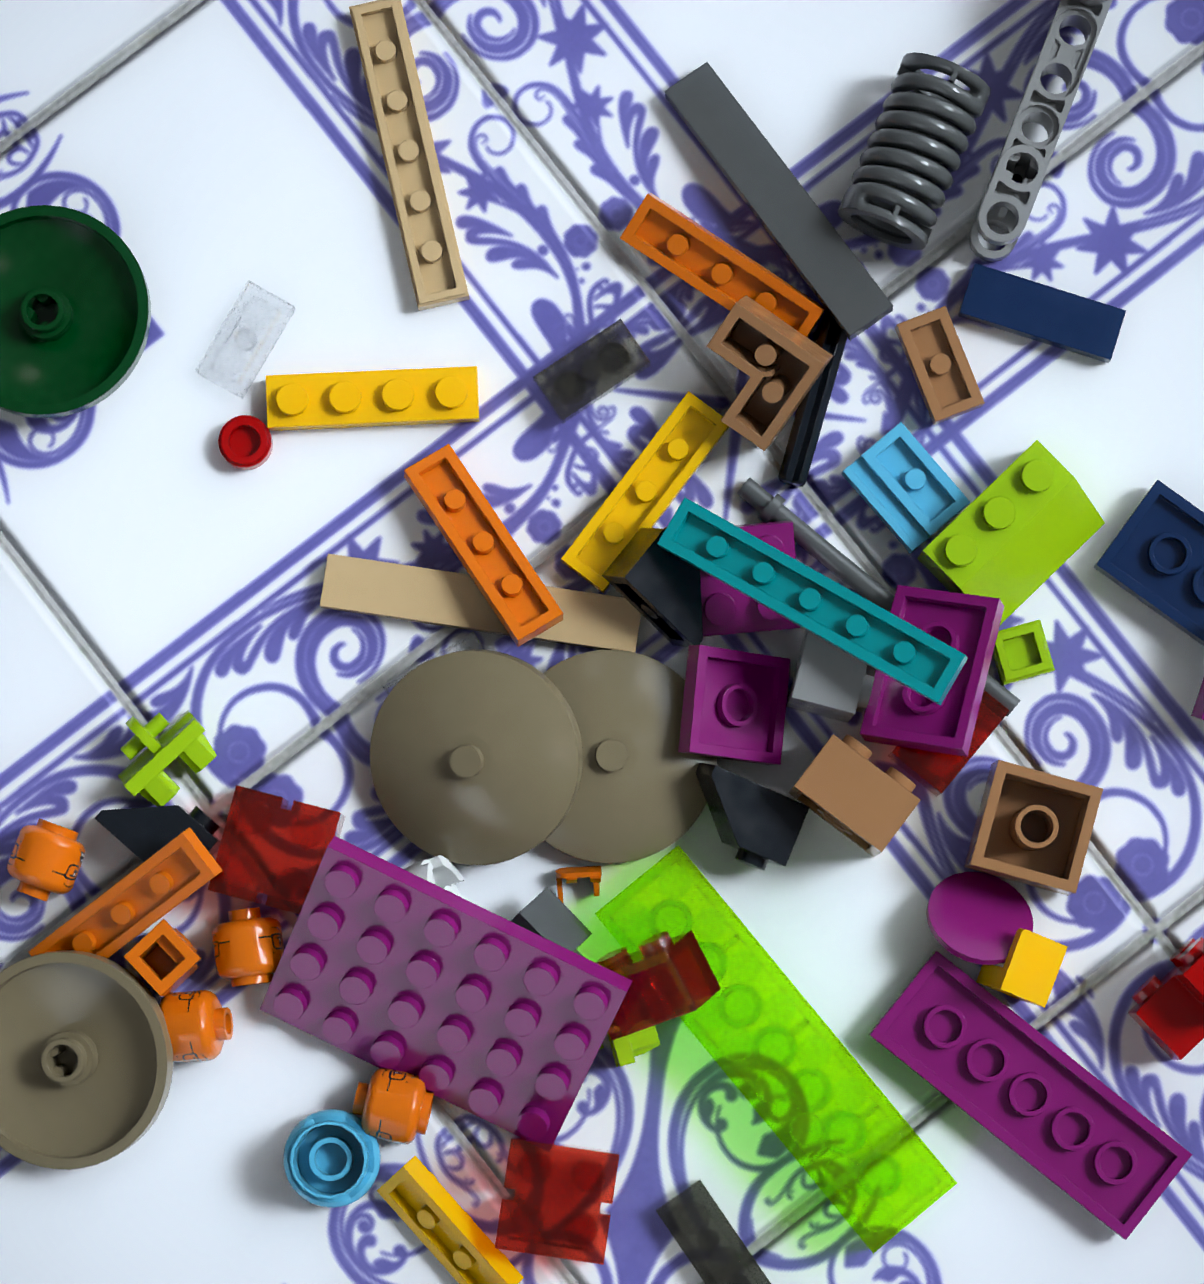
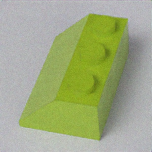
M1036 440L928 544L917 559L949 592L1000 598L1004 605L1001 625L1105 522L1076 478Z

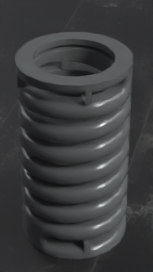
M913 52L903 56L897 72L898 76L891 84L892 94L883 103V113L877 117L875 122L876 131L867 140L868 149L861 154L859 159L860 167L853 173L852 185L846 190L837 211L844 222L878 241L903 249L923 250L928 243V238L932 231L930 227L934 226L937 222V216L932 209H938L945 203L946 199L943 191L949 189L953 184L951 173L958 170L961 165L959 155L967 151L969 146L967 136L975 132L976 122L974 118L982 115L990 97L991 88L978 75L954 62L925 53ZM920 69L938 71L949 75L948 80L931 74H926ZM957 79L964 83L970 90H964L954 84L955 80Z

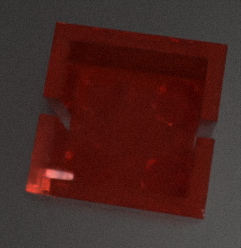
M236 785L216 857V862L223 871L210 880L208 890L261 904L263 895L267 894L266 906L300 914L327 846L334 836L340 838L345 816L340 812L295 800L290 811L287 810L289 801L283 797Z
M512 1136L504 1188L515 1189L514 1197L503 1196L495 1248L604 1265L611 1211L600 1210L601 1202L613 1203L619 1152Z

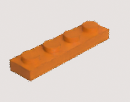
M652 193L646 195L620 236V239L729 311H731L737 301L747 295L798 332L808 337L826 310L824 306Z
M450 444L404 470V478L517 647L563 621L564 613Z
M189 827L33 947L28 953L31 956L51 951L76 950L93 953L108 959L223 870Z

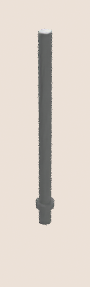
M749 478L743 484L737 494L761 513L758 519L763 523H768L769 521H792L794 541L860 596L891 612L895 596L783 504L786 500L782 496L777 494L773 497L752 478ZM987 675L983 697L1004 715L1008 716L1021 700L991 675Z

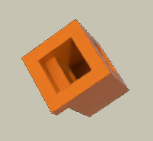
M165 919L158 923L123 956L160 996H167L173 993L199 968L197 963L201 960V957L196 953L197 949Z

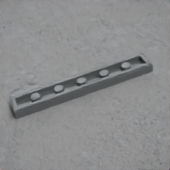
M708 62L665 91V98L850 341L893 311V304Z

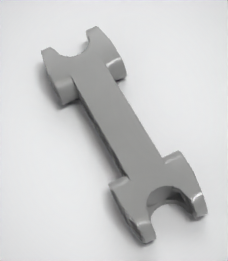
M1060 0L969 232L968 240L971 250L984 261L996 262L1009 256L1026 226L1045 178L1049 162L1113 0ZM1068 26L1075 27L1082 32L1085 42L1077 46L1069 45L1061 38L1059 30ZM1048 74L1057 75L1063 79L1067 90L1059 94L1050 93L1044 89L1040 78ZM1029 122L1039 123L1047 131L1048 139L1043 142L1030 141L1023 134L1022 125ZM1012 178H1016L1020 183H1016ZM988 225H996L1002 228L1006 234L995 233ZM978 233H980L984 240L993 245L1006 246L1001 250H988L979 242Z

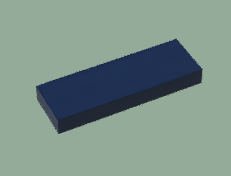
M975 263L958 316L1109 363L1126 310Z

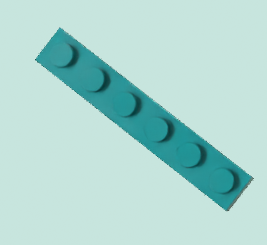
M684 497L657 543L664 550L940 706L968 659L962 652Z

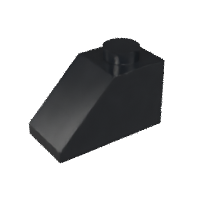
M667 527L664 529L640 528L602 576L672 645L682 647L700 645L703 641L700 569L664 550L657 544Z
M699 763L695 772L721 842L738 849L735 859L765 871L767 863L786 867L810 807L719 766Z
M179 805L101 810L95 817L102 826L143 862L189 827L212 856L224 844L214 835L220 826L197 806L190 813Z

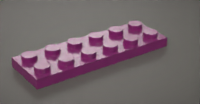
M937 950L932 953L868 1034L1124 1240L1130 1236L1192 1156L1189 1151Z

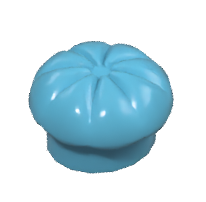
M336 1109L318 1111L301 1120L291 1131L283 1154L285 1173L293 1189L308 1202L328 1208L346 1206L363 1197L374 1184L381 1162L378 1141L376 1137L364 1132L361 1119L352 1113Z

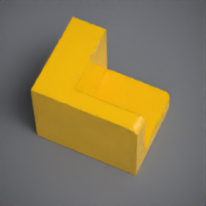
M1020 928L1016 931L1004 966L982 965L976 982L1020 1001L1045 1008L1068 947Z

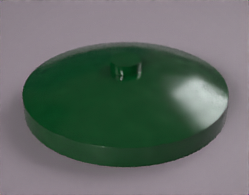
M51 205L28 206L0 214V409L25 417L56 418L72 415L93 407L109 397L127 380L145 349L150 331L151 301L142 269L124 241L111 228L88 214L66 207Z

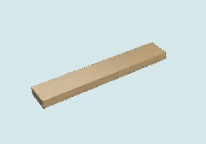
M377 0L350 6L351 19L418 310L422 311L470 300L401 0Z
M328 554L320 600L321 608L510 636L469 574ZM545 586L564 613L563 621L534 637V640L601 650L636 652L641 613L624 597Z

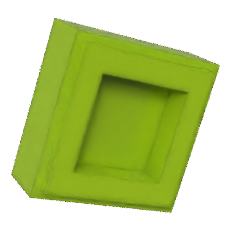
M1040 619L998 631L993 657L1003 686L1055 671Z

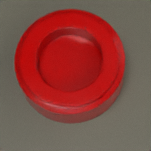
M240 415L230 419L222 427L218 444L222 456L231 466L240 470H252L260 467L268 460L273 448V439L269 429L260 419L254 416Z

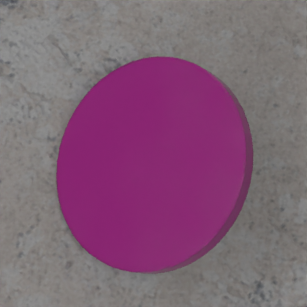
M962 872L951 875L934 888L928 900L926 917L935 939L948 952L971 963L981 965L1005 963L1016 931L1022 928L1033 932L1032 913L1024 897L1009 883L989 874Z

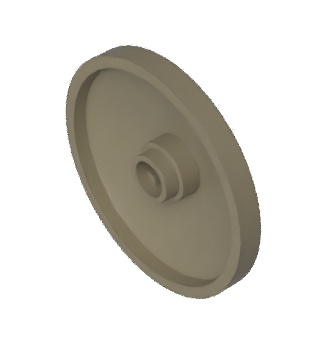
M483 649L462 650L424 662L404 676L384 700L373 726L370 742V769L375 791L384 811L396 828L409 841L433 856L442 855L450 862L465 865H489L511 860L530 851L546 840L561 825L568 815L580 787L583 770V746L579 727L570 705L556 685L542 672L529 663L509 654Z
M624 650L585 652L565 659L544 672L543 674L556 685L570 705L579 727L583 746L582 778L576 799L561 825L544 841L555 849L577 859L596 863H624L658 853L682 837L695 823L707 804L695 773L699 763L717 766L716 757L678 752L685 680L670 667L658 660L643 654Z
M59 950L46 952L18 961L1 971L0 1147L30 1164L51 1169L67 1170L97 1165L129 1149L148 1132L157 1120L168 1097L172 1082L173 1047L164 1014L154 996L126 968L103 956L83 951Z

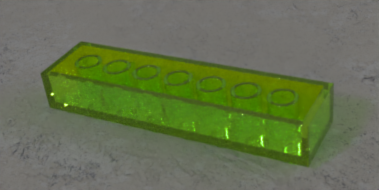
M679 845L595 913V917L873 1254L957 1184Z

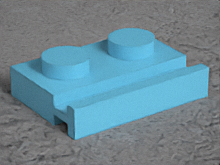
M902 422L842 471L844 478L910 554L970 503L967 497Z

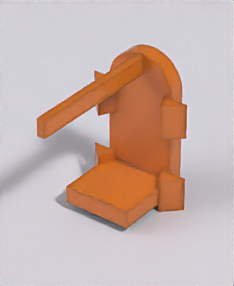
M601 866L565 867L555 871L557 895L562 903V878L566 879V884L577 883V878L590 877V882H593L594 896L600 895Z

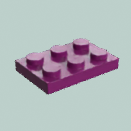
M897 585L890 613L962 652L968 659L941 706L876 670L870 699L860 730V735L864 741L968 757L1004 610V605L1000 598Z

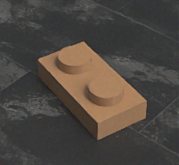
M946 306L896 324V333L933 425L983 407L985 404Z

